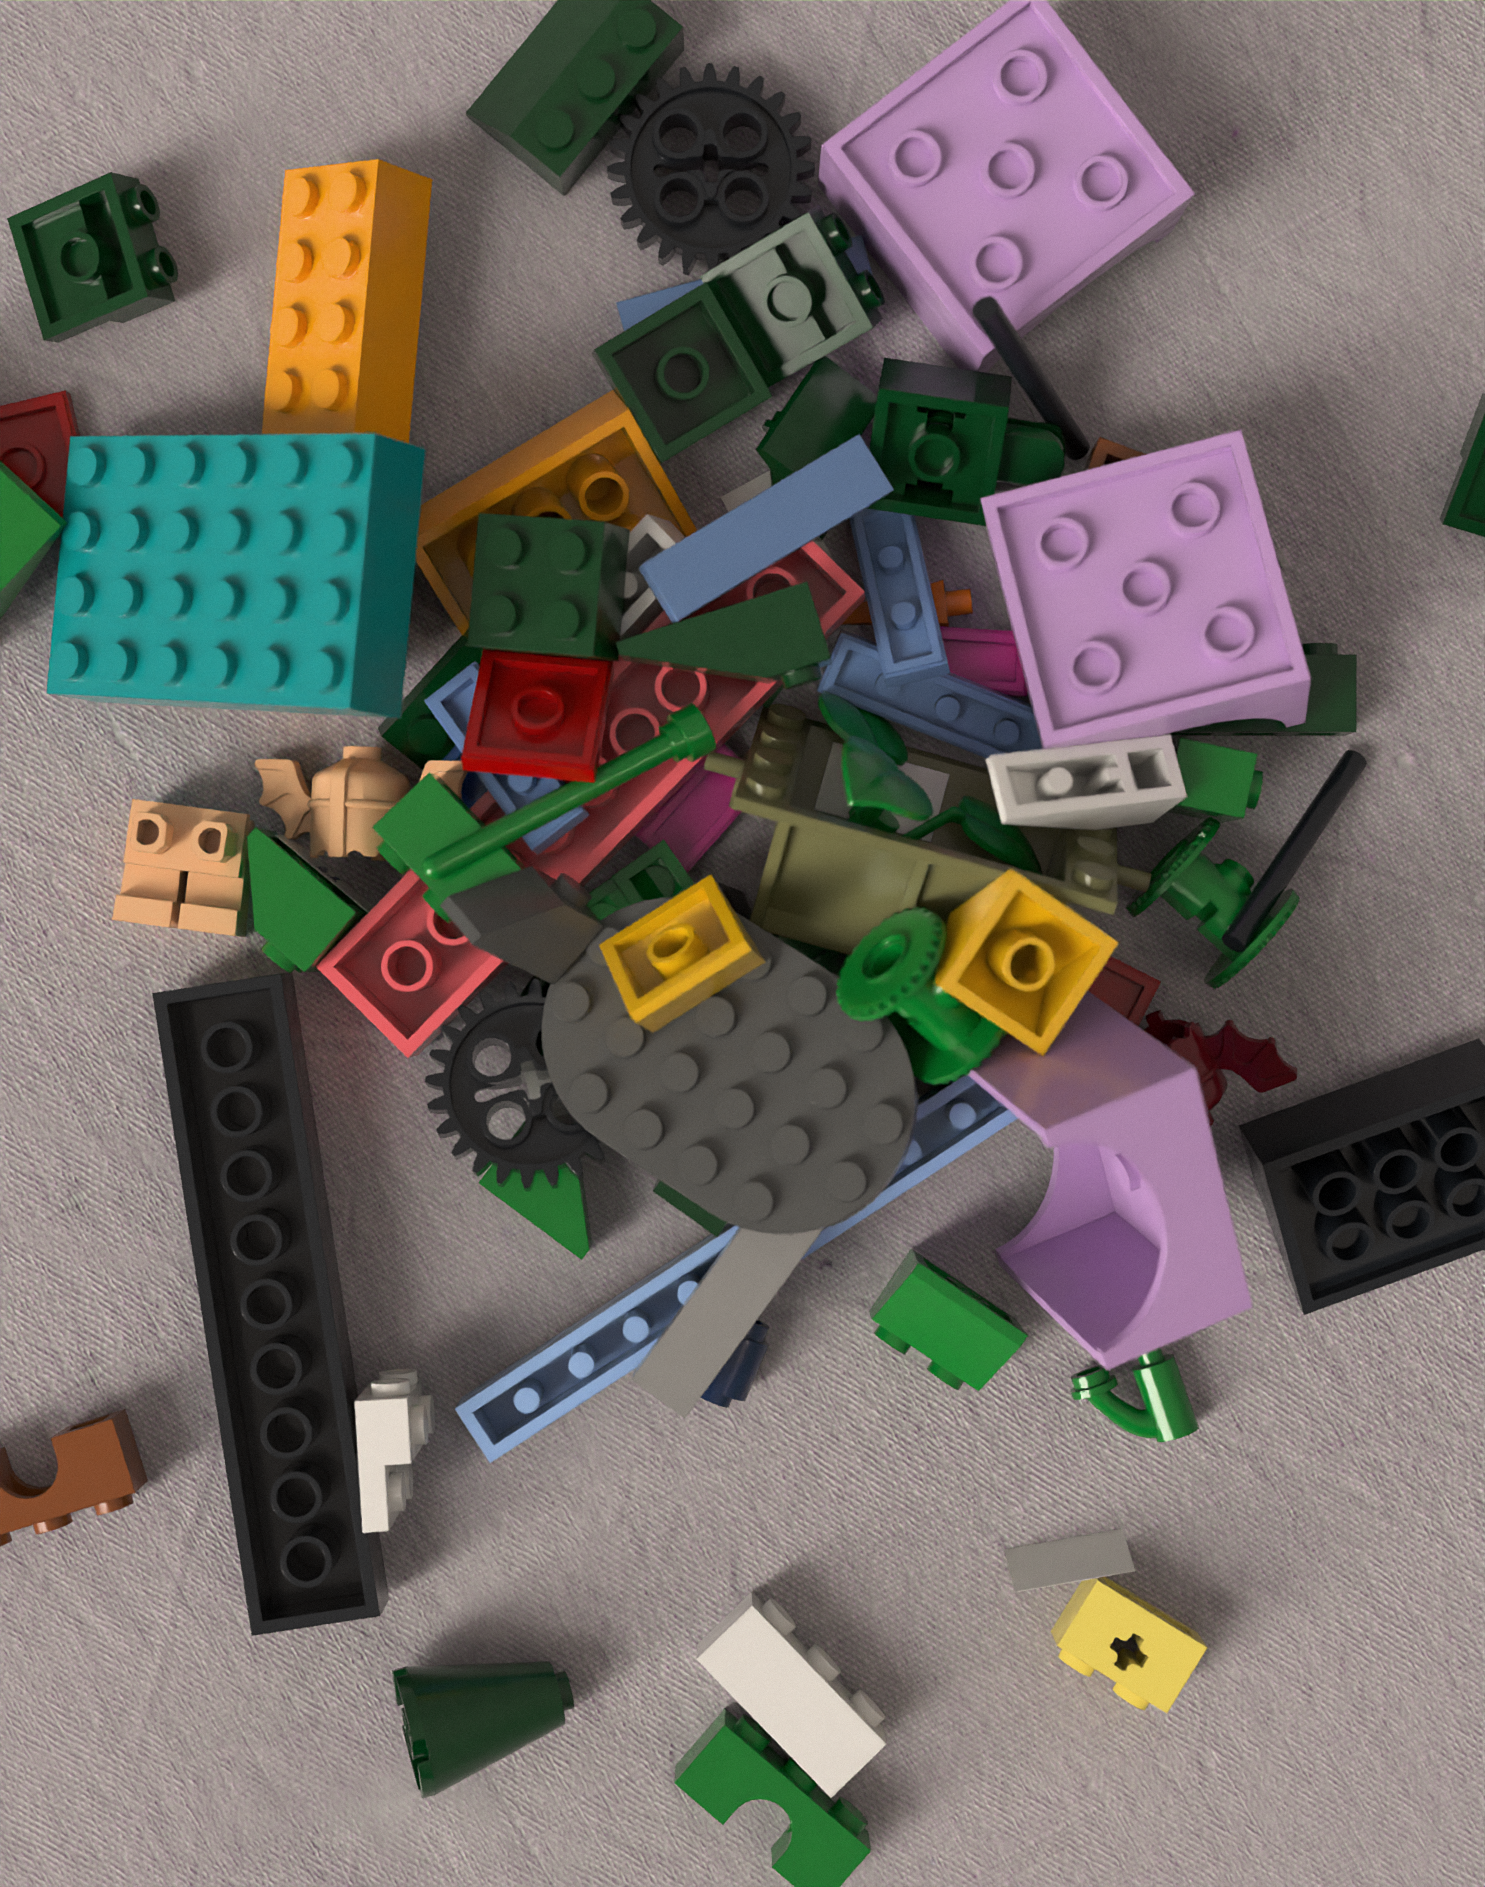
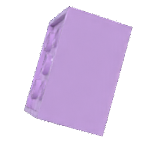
M1009 0L823 143L818 176L819 188L856 236L862 235L866 249L959 369L986 373L1001 356L973 316V306L979 299L987 296L995 298L1022 339L1046 317L1115 264L1142 246L1154 240L1158 243L1171 233L1195 195L1047 0Z
M1242 430L981 498L991 551L1042 749L1160 736L1201 725L1240 719H1274L1283 722L1286 728L1305 723L1311 678Z
M1086 991L1044 1056L1007 1032L1001 1038L999 1046L993 1049L990 1057L985 1058L978 1068H973L968 1076L1042 1137L1043 1144L1046 1147H1054V1158L1049 1186L1038 1211L1016 1237L995 1249L999 1266L1106 1370L1253 1308L1196 1068L1089 991Z

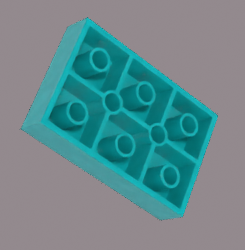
M376 433L70 436L63 519L67 522V525L61 532L46 694L100 703L401 718L426 449Z

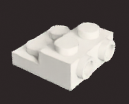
M393 1369L379 1372V1380L370 1382L355 1400L363 1533L389 1531L400 1511H405L406 1499H412L413 1497L412 1462L421 1447L427 1445L428 1434H434L435 1412L433 1396H422L421 1379H418L416 1369Z

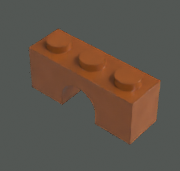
M126 1409L65 1427L54 1435L51 1441L57 1457L58 1471L55 1481L49 1486H32L22 1481L11 1467L6 1448H0V1546L11 1542L10 1532L33 1525L35 1534H42L72 1523V1512L94 1506L96 1515H103L134 1503L132 1494L136 1493L148 1479Z

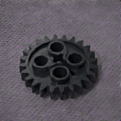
M707 63L703 81L694 82L686 67L680 68V87L672 89L664 79L658 77L656 79L658 99L655 102L640 93L635 96L636 107L641 117L638 119L630 115L621 114L619 118L621 129L630 138L610 140L611 153L625 161L607 166L608 179L626 183L610 193L613 206L631 205L620 218L621 226L626 230L642 225L643 229L637 238L638 248L644 250L657 241L661 244L658 253L659 264L664 266L677 253L682 256L683 274L685 275L690 274L697 260L705 261L708 271L717 266L719 260L729 259L780 228L782 223L787 224L802 215L792 203H810L812 198V190L797 182L814 176L815 163L797 159L811 150V138L809 136H791L801 125L802 116L799 112L781 117L780 112L785 104V94L781 91L767 100L762 98L764 78L760 75L747 88L740 86L739 67L736 66L731 69L725 82L717 81L712 63ZM743 126L754 130L760 137V141L751 150L738 151L727 144L725 137L734 128ZM680 127L691 131L696 137L693 146L682 152L670 151L664 147L661 140L665 133L673 128ZM709 160L717 161L719 169L717 181L712 183L705 182L703 173L705 161ZM756 166H765L768 172L765 175L757 176L752 172L744 170L753 169ZM658 167L679 171L670 173L665 177H658L654 174V170ZM747 190L758 196L761 205L754 213L742 216L730 211L726 201L734 192ZM685 191L694 196L697 205L688 215L678 217L667 213L662 207V202L672 192Z
M532 979L528 996L519 997L513 983L507 981L505 982L504 989L505 1000L497 1003L486 990L480 992L483 1011L476 1014L471 1009L461 1005L458 1010L465 1024L463 1029L458 1030L445 1025L441 1028L443 1036L452 1046L450 1050L435 1049L430 1051L431 1059L444 1067V1072L426 1076L425 1082L428 1087L443 1091L444 1095L432 1100L427 1106L430 1113L449 1115V1118L441 1123L436 1131L440 1138L459 1134L460 1139L455 1144L451 1153L458 1160L474 1152L476 1158L473 1163L472 1172L477 1177L483 1174L492 1164L497 1167V1184L500 1187H504L512 1173L516 1172L521 1173V1180L525 1191H531L536 1174L545 1173L548 1183L552 1189L558 1188L559 1169L567 1167L572 1175L580 1180L583 1178L581 1158L587 1155L593 1161L602 1165L605 1162V1156L598 1145L600 1140L589 1133L579 1122L566 1125L559 1122L553 1116L552 1108L559 1096L552 1082L540 1086L541 1097L537 1099H528L525 1090H515L496 1096L488 1101L478 1102L475 1100V1094L482 1090H498L520 1086L524 1080L523 1073L535 1070L539 1080L550 1079L545 1059L538 1051V1046L542 1039V1018L546 997L542 996L539 980ZM489 1046L505 1048L511 1055L509 1067L497 1076L481 1074L475 1068L477 1055ZM503 1108L519 1110L525 1117L523 1131L512 1139L497 1138L489 1131L491 1117Z

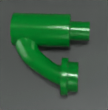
M1161 1347L1137 1357L1139 1364L1132 1367L1145 1409L1133 1407L1111 1391V1389L1118 1385L1116 1376L1110 1375L1109 1370H1106L1102 1365L1087 1368L1071 1376L1074 1388L1070 1392L1074 1400L1087 1399L1114 1424L1133 1435L1143 1438H1156L1157 1442H1168L1190 1435L1199 1429L1173 1354L1163 1355Z

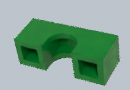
M725 1708L676 1764L674 1783L722 1825L746 1802L762 1799L776 1803L787 1813L790 1823L786 1831L771 1847L772 1868L794 1887H840L871 1852L869 1832L865 1829L868 1825L867 1819L846 1799L839 1797L836 1802L832 1801L816 1787L818 1784L792 1757L786 1761L768 1745L772 1741L770 1735L754 1719L746 1714L737 1719Z

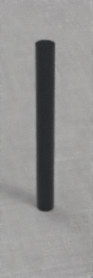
M990 296L979 299L973 306V316L1043 421L1054 424L1061 429L1065 438V454L1072 460H1079L1085 457L1090 449L1088 440L997 300Z
M1353 750L1344 752L1223 934L1222 942L1229 949L1235 952H1243L1365 769L1367 761L1360 753Z

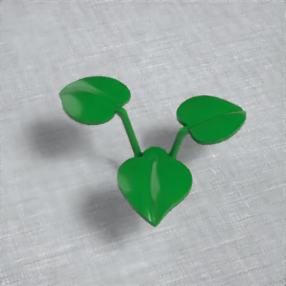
M826 691L820 693L818 705L824 719L833 731L846 741L842 748V772L847 805L853 806L848 811L850 816L846 821L895 834L900 828V824L891 812L913 820L926 821L902 835V837L917 841L947 823L960 824L966 835L990 854L1021 870L1043 876L1037 856L1026 836L1017 825L1002 824L999 810L994 806L971 796H963L958 802L959 807H950L929 819L933 815V807L929 797L918 783L905 775L903 771L898 770L897 765L903 766L907 762L908 751L896 729L885 718L858 708L837 695Z

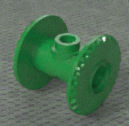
M1209 817L1195 827L1162 858L1150 872L1151 880L1147 891L1136 890L1129 900L1126 909L1132 917H1136L1161 896L1186 920L1194 916L1200 919L1201 922L1197 926V930L1222 952L1204 979L1205 984L1216 989L1237 975L1262 951L1292 915L1300 898L1293 889L1283 892L1243 952H1235L1229 949L1222 942V936L1251 894L1250 888L1255 882L1250 872L1238 862L1232 859H1224L1221 864H1214L1202 853V850L1221 826L1217 819Z
M914 907L911 910L906 908L901 913L896 912L890 918L882 920L878 926H874L870 933L865 935L861 942L853 948L852 954L846 959V964L840 971L841 977L837 980V1001L841 1009L850 1018L857 1021L874 1020L894 1010L899 1015L905 1018L908 1017V1023L913 1027V1030L908 1040L907 1051L914 1076L927 1084L938 1085L941 1083L944 1085L950 1080L957 1081L962 1075H968L973 1068H978L985 1058L990 1057L993 1049L999 1046L1001 1038L1007 1032L934 984L939 960L945 947L946 928L942 919L933 911Z

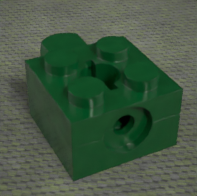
M884 358L869 450L894 490L886 497L867 507V509L986 526L981 498L995 494L997 481L1029 486L1059 478L1065 467V438L1061 429L1054 424L1008 417L1013 376Z

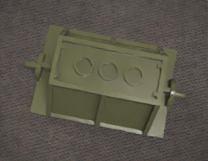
M772 704L769 708L763 707L751 747L744 754L743 759L713 751L707 754L705 770L736 778L729 807L777 821L750 921L769 933L851 955L853 948L861 942L865 935L870 933L874 926H878L885 918H890L896 912L901 913L906 908L911 910L914 907L931 910L942 919L945 928H947L949 914L1009 869L1016 871L1065 906L1067 903H1072L1114 915L1118 904V885L1146 892L1151 880V873L1117 864V827L1087 830L1017 825L1030 842L1037 856L1042 876L1021 870L990 854L971 840L960 824L947 823L933 832L931 842L922 839L917 841L902 837L904 834L895 832V834L884 832L846 821L847 818L815 810L832 744L835 742L844 745L846 741L836 734L828 724L806 718V714L793 706ZM906 746L908 751L907 763L950 774L939 814L950 807H959L958 802L963 796L980 799L998 809L987 768Z

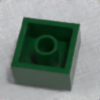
M707 282L595 348L592 352L594 359L610 386L629 408L660 464L772 397L771 392Z
M479 513L467 646L486 650L618 661L619 651L616 642L620 641L630 530L601 521Z

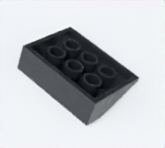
M1479 1038L1239 1125L1252 1176L1296 1299L1304 1315L1485 1250V1045Z

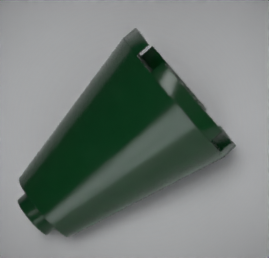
M550 1661L405 1666L392 1670L397 1706L403 1705L404 1707L401 1708L404 1738L418 1789L421 1790L422 1798L434 1796L565 1725L564 1711L574 1709V1700L568 1676L565 1670L555 1673Z

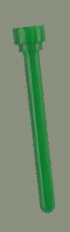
M693 703L667 716L668 723L659 727L660 735L599 766L595 783L570 781L425 858L422 864L424 875L433 881L441 880L671 758L676 762L685 758L690 762H694L716 750V742L706 719Z

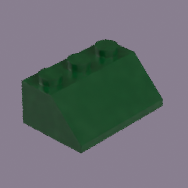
M558 0L467 110L466 116L565 196L621 128L619 122L621 114L631 116L637 109L635 96L638 93L647 96L655 87L656 79L658 77L662 78L685 50L683 26L651 0Z

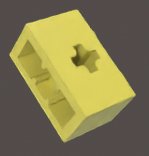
M1108 1577L1081 1581L1051 1630L1056 1645L1062 1649L1058 1657L1064 1663L1087 1677H1091L1095 1670L1099 1671L1116 1682L1112 1690L1118 1696L1144 1711L1149 1703L1165 1713H1168L1207 1649L1204 1641L1196 1631ZM1133 1636L1138 1645L1136 1650L1132 1652L1129 1649L1123 1648L1117 1654L1112 1645L1115 1637L1127 1641Z

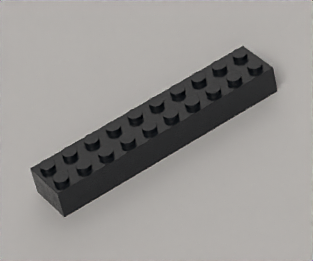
M293 972L291 974L279 973L152 993L251 1635L255 1636L381 1616L389 1601V1593L379 1532H362L355 1400L358 1398Z

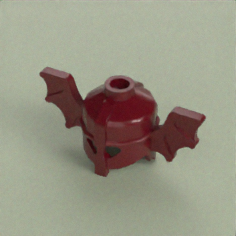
M1161 1010L1145 1016L1149 1026L1143 1031L1196 1068L1210 1127L1214 1123V1118L1210 1111L1220 1102L1228 1085L1221 1069L1231 1070L1241 1076L1259 1093L1267 1092L1297 1079V1068L1282 1059L1277 1051L1275 1038L1269 1037L1260 1040L1250 1038L1241 1033L1230 1019L1226 1020L1216 1033L1205 1035L1199 1022H1187L1180 1019L1165 1020Z

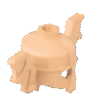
M344 746L343 758L340 761L315 773L312 778L311 793L306 786L298 761L291 759H257L254 763L263 781V793L259 803L262 806L274 809L281 816L285 824V837L287 839L296 840L301 835L310 833V858H319V856L324 855L325 851L328 853V857L347 858L351 852L358 851L363 857H371L373 861H387L376 848L384 840L372 827L410 791L411 785L406 775L381 761L382 748ZM428 761L424 766L419 782L429 772L438 775L462 800V783L468 771L463 770L462 761Z

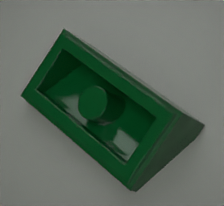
M823 356L814 362L757 446L756 451L780 482L858 434L861 436L874 417L877 396L828 357Z

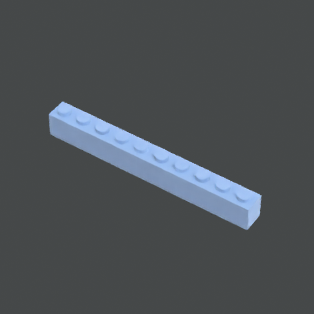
M962 1075L957 1081L950 1080L947 1084H940L918 1098L916 1125L912 1141L897 1174L880 1195L860 1212L836 1225L825 1227L802 1259L1018 1119V1117L968 1075ZM727 1223L718 1237L710 1234L462 1396L455 1407V1411L489 1463L637 1368L739 1227Z

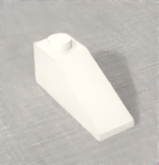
M1171 734L991 755L986 759L1002 824L1099 830L1153 823L1187 797Z

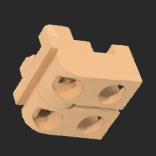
M132 799L123 861L125 868L120 895L116 894L112 920L246 937L251 887L247 836L255 828L253 820H250V815Z

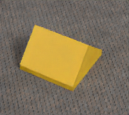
M1009 869L949 914L945 947L939 960L934 984L1044 1056L1119 942L1016 871Z
M711 874L599 944L630 1016L638 1025L653 1033L765 963L761 953Z

